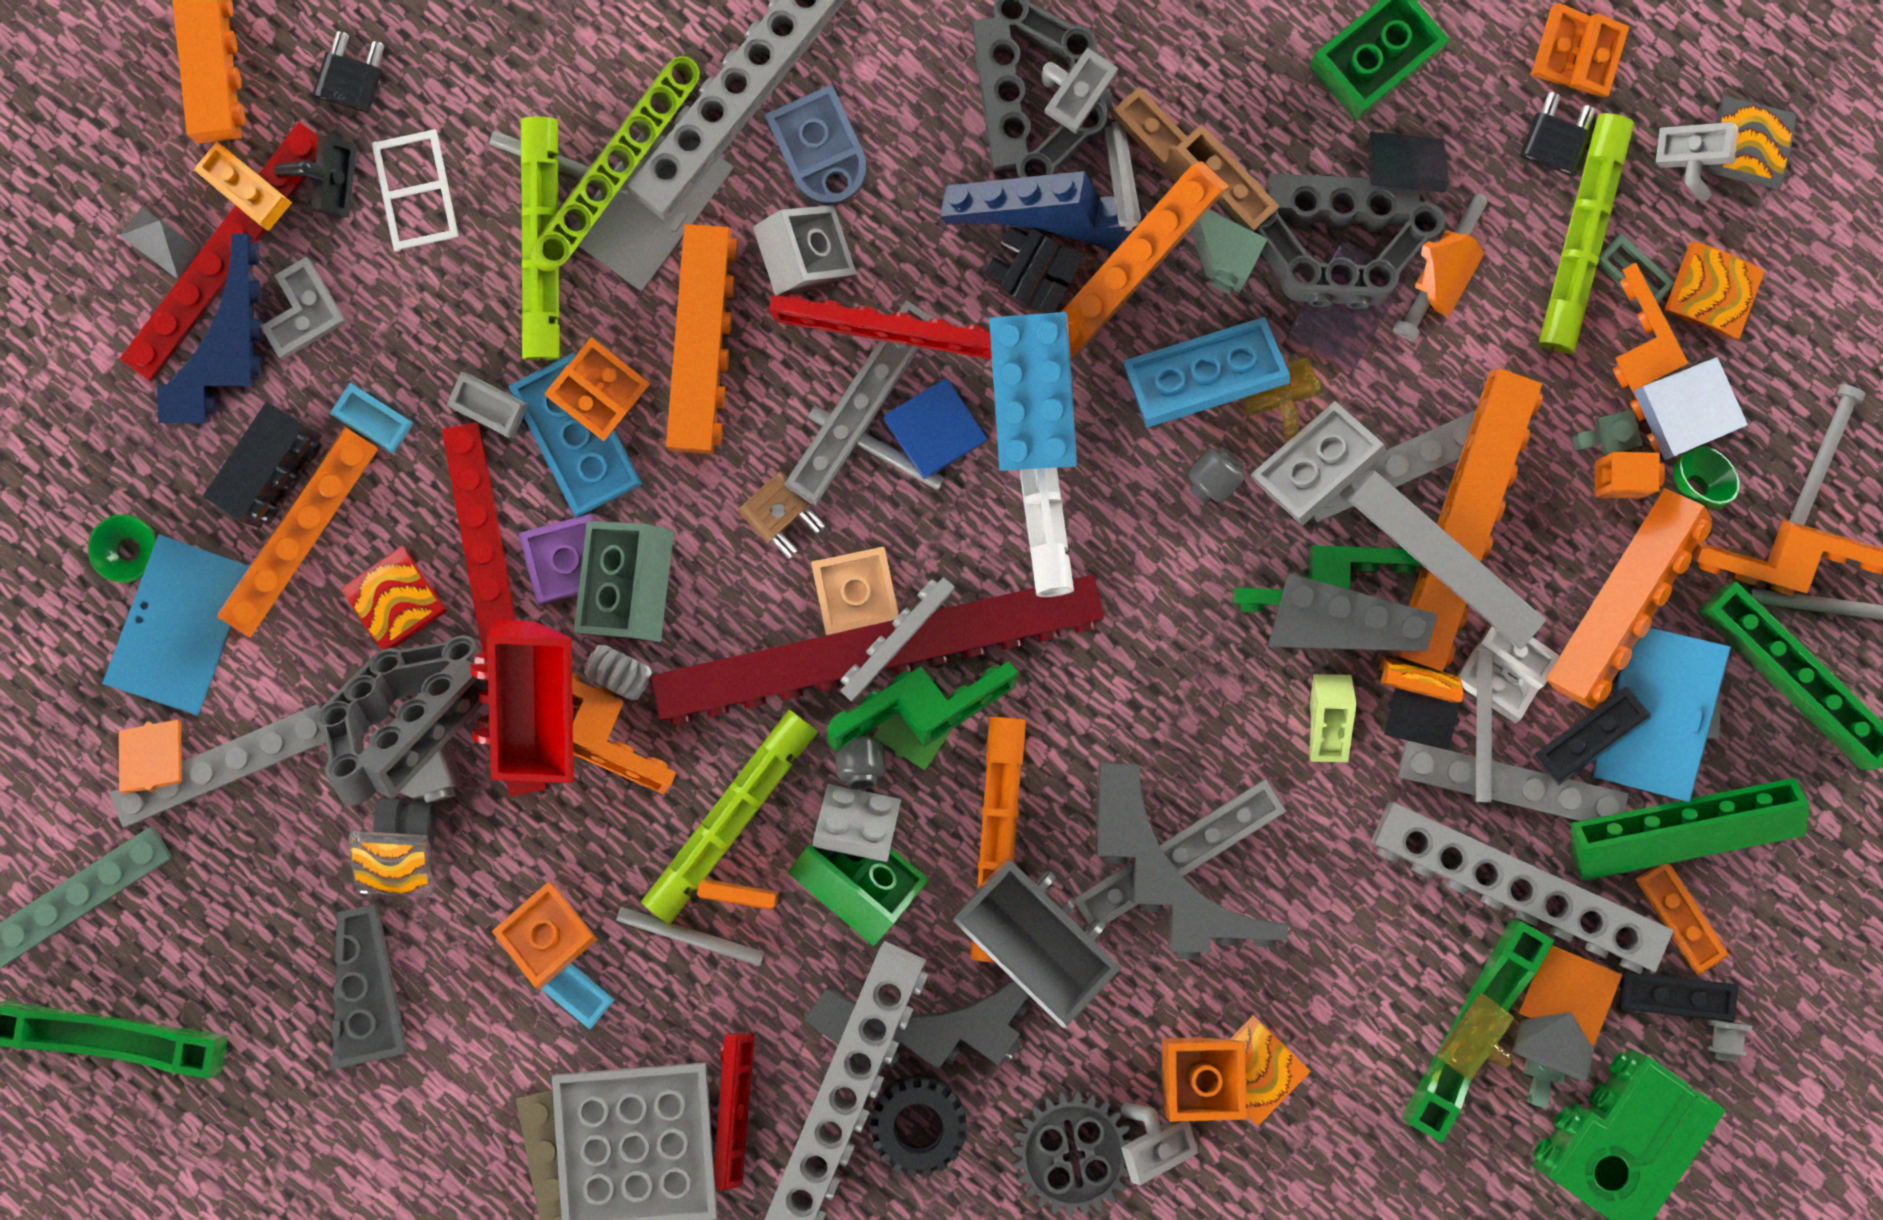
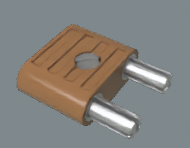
M780 471L739 508L738 512L767 544L773 542L790 559L793 556L776 537H779L796 555L797 549L782 532L799 516L815 533L821 532L804 512L822 530L825 524L809 508L812 505L811 503L784 487L788 477Z

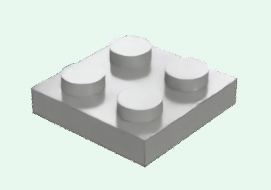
M827 784L812 847L887 862L901 799Z

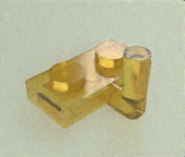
M1308 357L1286 363L1290 374L1289 384L1241 398L1248 416L1279 407L1283 416L1284 439L1287 442L1299 432L1298 412L1293 402L1320 394V384Z
M1479 993L1436 1056L1468 1080L1473 1079L1485 1060L1502 1067H1509L1513 1062V1057L1497 1043L1515 1017L1486 995Z

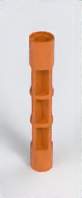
M989 717L984 807H982L981 813L983 815L980 858L977 864V868H979L977 889L1005 859L1014 861L1017 818H1019L1021 765H1023L1025 719ZM973 940L971 941V960L995 962Z

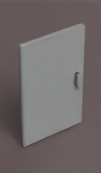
M671 121L668 122L639 163L645 164L653 154L651 150L655 142L663 134L668 136L676 126ZM643 132L635 140L636 142H644ZM688 138L682 143L681 148L685 151H693L699 146L700 142L694 138ZM719 157L667 222L631 196L630 191L628 194L618 191L578 246L643 292L682 239L684 224H693L734 166ZM622 161L618 163L614 171H623ZM671 166L664 167L659 171L658 178L669 180L675 176L677 169ZM600 189L592 198L593 201H601L602 193ZM579 219L575 221L570 230H580Z

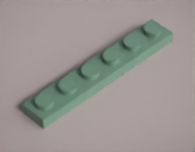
M154 826L142 831L0 923V969L173 859Z

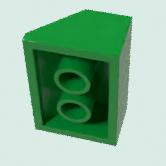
M813 841L787 871L789 875L872 946L882 938L929 881L924 874L892 847L890 848L888 861L884 862L812 847Z

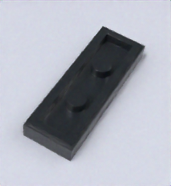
M1626 686L1537 751L1535 758L1557 785L1560 786L1649 721L1651 714Z
M1622 970L1620 1009L1735 1023L1738 984L1641 973L1640 975L1633 971Z

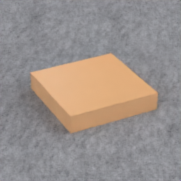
M885 547L811 562L826 635L887 622L898 617L899 613Z

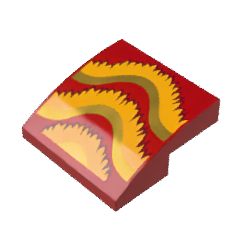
M404 546L399 547L341 587L353 610L381 650L397 647L447 612L436 591L425 579Z

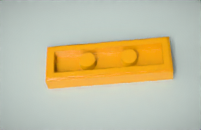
M218 141L193 169L267 231L273 227L292 204L289 199Z

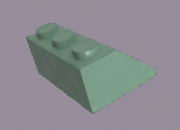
M587 521L574 633L626 640L661 642L674 530L649 524Z

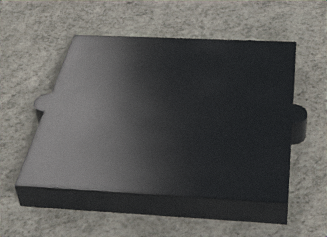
M1395 688L1393 699L1387 704L1390 712L1384 735L1449 750L1455 724L1460 722L1457 717L1460 702L1453 703Z

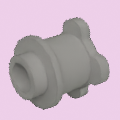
M1708 1019V1025L1714 1026L1712 1046H1708V1051L1715 1052V1059L1739 1062V1056H1747L1748 1052L1744 1051L1745 1032H1752V1025Z

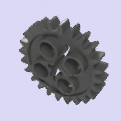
M1075 1090L1072 1100L1068 1101L1063 1091H1059V1102L1055 1104L1048 1096H1045L1046 1108L1041 1110L1033 1104L1031 1107L1035 1118L1033 1120L1024 1116L1021 1118L1027 1130H1015L1014 1132L1015 1137L1023 1141L1022 1144L1014 1145L1011 1148L1013 1153L1022 1155V1158L1012 1162L1014 1169H1024V1172L1018 1176L1017 1181L1019 1184L1031 1183L1026 1190V1195L1030 1197L1039 1193L1038 1206L1040 1208L1048 1201L1052 1202V1214H1056L1061 1206H1066L1067 1215L1071 1218L1074 1208L1080 1207L1082 1214L1086 1217L1088 1216V1205L1091 1204L1101 1212L1103 1211L1101 1199L1105 1197L1114 1203L1116 1200L1112 1190L1114 1188L1122 1191L1126 1190L1120 1178L1121 1176H1130L1125 1166L1126 1162L1121 1147L1134 1141L1132 1138H1122V1135L1127 1133L1130 1128L1128 1124L1116 1125V1122L1121 1117V1113L1117 1110L1108 1115L1109 1102L1107 1100L1103 1101L1098 1107L1095 1106V1095L1093 1093L1084 1102L1081 1101L1079 1090ZM1065 1120L1071 1121L1077 1150H1084V1153L1078 1155L1083 1181L1081 1187H1077L1075 1184L1070 1158L1063 1157V1154L1069 1152L1064 1128ZM1094 1122L1099 1126V1132L1094 1139L1084 1140L1078 1136V1129L1083 1123ZM1048 1129L1059 1131L1062 1135L1060 1143L1055 1147L1044 1146L1040 1142V1137L1044 1131ZM1092 1160H1101L1106 1164L1105 1173L1098 1178H1092L1085 1173L1087 1164ZM1062 1167L1069 1172L1068 1180L1064 1184L1054 1185L1048 1180V1174L1053 1168Z

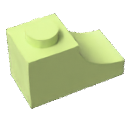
M1313 674L1310 698V761L1348 762L1356 711L1352 676Z

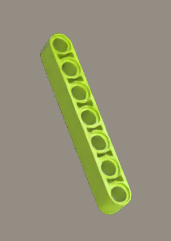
M684 56L676 57L661 70L531 248L530 257L538 269L549 272L556 270L570 258L697 84L700 71L692 59ZM672 69H678L684 73L686 77L685 85L675 82L672 77ZM651 98H658L664 103V114L657 113L652 109L650 104ZM631 126L637 127L643 132V143H638L630 137L629 128ZM608 156H616L622 161V172H616L609 167ZM587 185H595L600 189L602 193L601 201H593L587 196ZM565 214H573L579 219V231H572L567 228L564 222ZM544 243H551L558 249L559 258L557 261H551L543 255L542 246Z

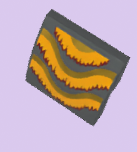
M1723 96L1719 104L1716 123L1734 122L1737 125L1738 136L1735 161L1729 164L1707 165L1706 173L1779 190L1782 186L1790 155L1796 113Z

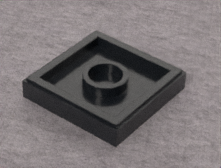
M1370 131L1368 154L1370 182L1372 185L1446 192L1449 180L1444 139Z

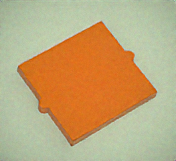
M178 719L156 724L146 722L145 726L119 731V792L121 794L142 790L154 792L158 787L182 783L181 722Z

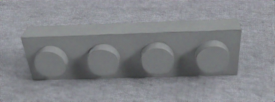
M944 577L938 583L933 579L930 580L917 595L922 601L915 609L911 611L906 607L893 621L892 625L896 630L887 640L880 636L866 651L870 656L868 661L861 668L855 664L840 681L845 686L840 691L850 701L854 702L950 596L955 587Z

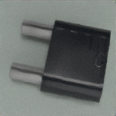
M338 31L331 52L324 55L312 96L323 101L369 113L382 73L378 66L385 46L380 42L373 41L366 63L346 58L343 55L349 35Z
M1549 92L1541 113H1536L1520 157L1563 174L1576 176L1591 137V132L1588 129L1595 109L1593 107L1589 109L1590 106L1588 105L1583 106L1578 121L1574 125L1553 117L1561 97L1559 94H1556L1553 99L1555 93Z

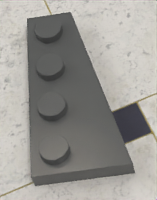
M1288 573L1267 647L1427 651L1437 614Z
M378 903L337 912L335 951L337 970L333 996L335 998L334 1021H332V1037L334 1038L330 1070L408 1052Z

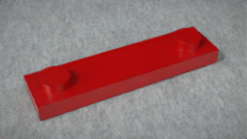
M753 1033L725 1034L724 1042L720 1049L722 1073L714 1156L715 1190L725 1191L743 1185L755 1039Z

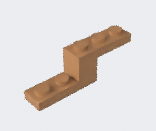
M1140 86L1111 112L1110 115L1119 122V125L1174 183L1181 178L1192 164L1200 161L1204 162L1229 186L1217 201L1241 226L1254 232L1280 207L1202 124L1187 137Z

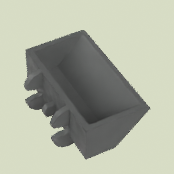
M1005 859L978 887L952 921L1062 1028H1065L1117 974L1121 967L1094 942L1106 926L1101 920H1093L1082 930L1067 915L1075 906L1070 899L1059 908L1044 893L1056 878L1051 871H1046L1033 882L1011 860Z

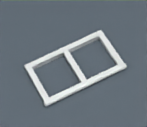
M434 129L372 142L394 252L459 237L437 130ZM431 139L439 181L389 191L380 150ZM441 189L450 231L399 241L391 199Z

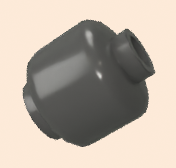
M1222 446L1219 450L1209 448L1204 451L1188 471L1189 478L1194 484L1190 490L1205 503H1208L1210 499L1220 503L1225 502L1244 481V474L1241 470L1244 464Z
M869 732L863 736L856 737L843 749L835 752L837 777L842 782L847 783L848 788H872L877 785V781L885 774L884 746L879 739L870 737Z

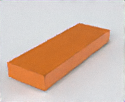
M1670 863L1650 867L1633 878L1662 925L1674 930L1671 938L1695 975L1699 976L1730 956Z

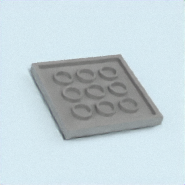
M706 1062L554 1074L552 1076L562 1220L717 1219Z

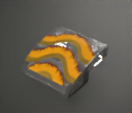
M350 831V860L358 893L433 898L435 882L430 869L432 851L427 835Z

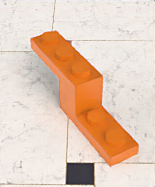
M1634 263L1622 269L1626 278L1619 282L1629 301L1634 298L1638 299L1643 311L1638 313L1637 316L1646 334L1654 331L1657 337L1616 357L1618 366L1612 368L1622 389L1630 386L1636 398L1630 401V405L1639 422H1641L1646 417L1634 390L1648 385L1689 363L1637 263ZM1653 433L1648 434L1647 437L1655 453H1661Z
M1782 519L1768 561L1698 542L1691 554L1699 562L1698 568L1719 575L1722 569L1736 573L1734 578L1752 585H1757L1758 580L1772 583V590L1791 596L1794 595L1795 590L1808 594L1823 551V557L1845 564L1847 558L1861 562L1859 567L1877 574L1883 573V548Z
M572 673L573 707L577 708L573 716L574 755L664 794L671 786L676 775L675 771L668 769L667 763L654 757L645 759L634 754V749L624 743L613 742L612 744L607 742L624 701L616 698L615 692L601 686L596 688L582 682L581 677Z

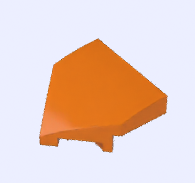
M1446 230L1440 241L1436 244L1428 241L1423 245L1421 256L1424 257L1427 263L1415 284V288L1427 292V299L1434 310L1449 317L1485 254L1472 236L1464 233L1460 235Z

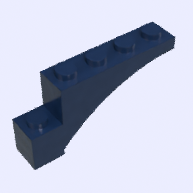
M1085 171L946 185L940 214L941 219L946 225L999 224L1033 228L1072 237L1106 249L1109 254H1113L1133 232L1126 231L1124 226L1119 225L1114 196L1099 197ZM1138 200L1142 221L1147 214Z
M232 234L231 257L226 287L218 311L206 336L181 370L166 385H157L158 423H210V416H215L217 411L216 394L210 393V386H255V378H261V356H255V341H260L261 322L260 318H254V303H260L259 280H254L253 265H259L260 252L259 244L253 243V236L249 234Z

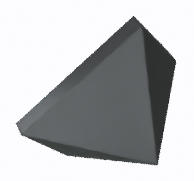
M144 207L140 208L120 234L123 239L178 280L201 251Z
M1571 1012L1521 1020L1512 1053L1584 1082L1588 1078L1594 1052L1593 1047Z

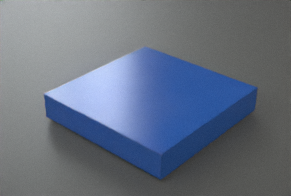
M947 378L888 412L883 417L923 480L987 441L986 436Z

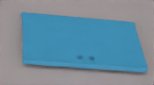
M158 534L102 684L189 712L193 716H198L232 627L217 618L218 612L250 564L245 565Z
M1650 628L1643 638H1639L1632 648V657L1628 665L1619 672L1614 695L1627 686L1651 714V719L1596 759L1592 778H1600L1690 802L1731 647Z

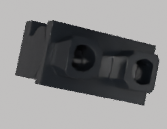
M1010 226L1000 246L1017 255L1012 266L993 256L983 276L999 287V294L1009 298L1033 314L1055 313L1086 254L1074 248L1071 250L1057 241L1041 235L1042 233L1033 228L1030 233Z

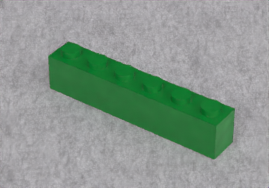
M1737 582L1722 585L1697 612L1860 770H1878L1883 764V722Z
M1790 778L1692 798L1690 802L1682 800L1571 823V856L1582 881L1802 837L1806 836L1809 803L1796 779Z

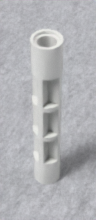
M1057 468L1019 470L1036 595L1039 597H1055L1074 591L1070 558L1069 555L1065 554L1068 551Z

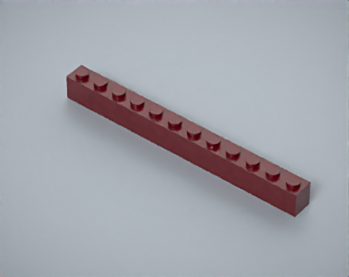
M1092 574L1073 579L1074 591L1061 596L1039 597L1036 595V589L1031 588L936 610L883 670L891 669L893 676L905 671H914L913 664L927 661L928 666L933 667L950 663L949 655L964 652L965 659L987 654L986 647L1001 644L1002 650H1008L1024 646L1023 638L1037 635L1039 642L1061 637L1059 630L1074 627L1076 634L1098 629L1096 622L1102 621L1104 615L1095 576ZM894 620L650 675L660 720L670 719L671 726L692 722V714L707 711L708 718L730 713L729 706L744 703L745 709L766 705L765 697L780 694L781 700L784 701L804 696L802 690L804 688L817 686L818 692L840 688L839 680L855 664L861 668L868 661L870 656L866 651L880 636L887 640L896 630L892 625Z

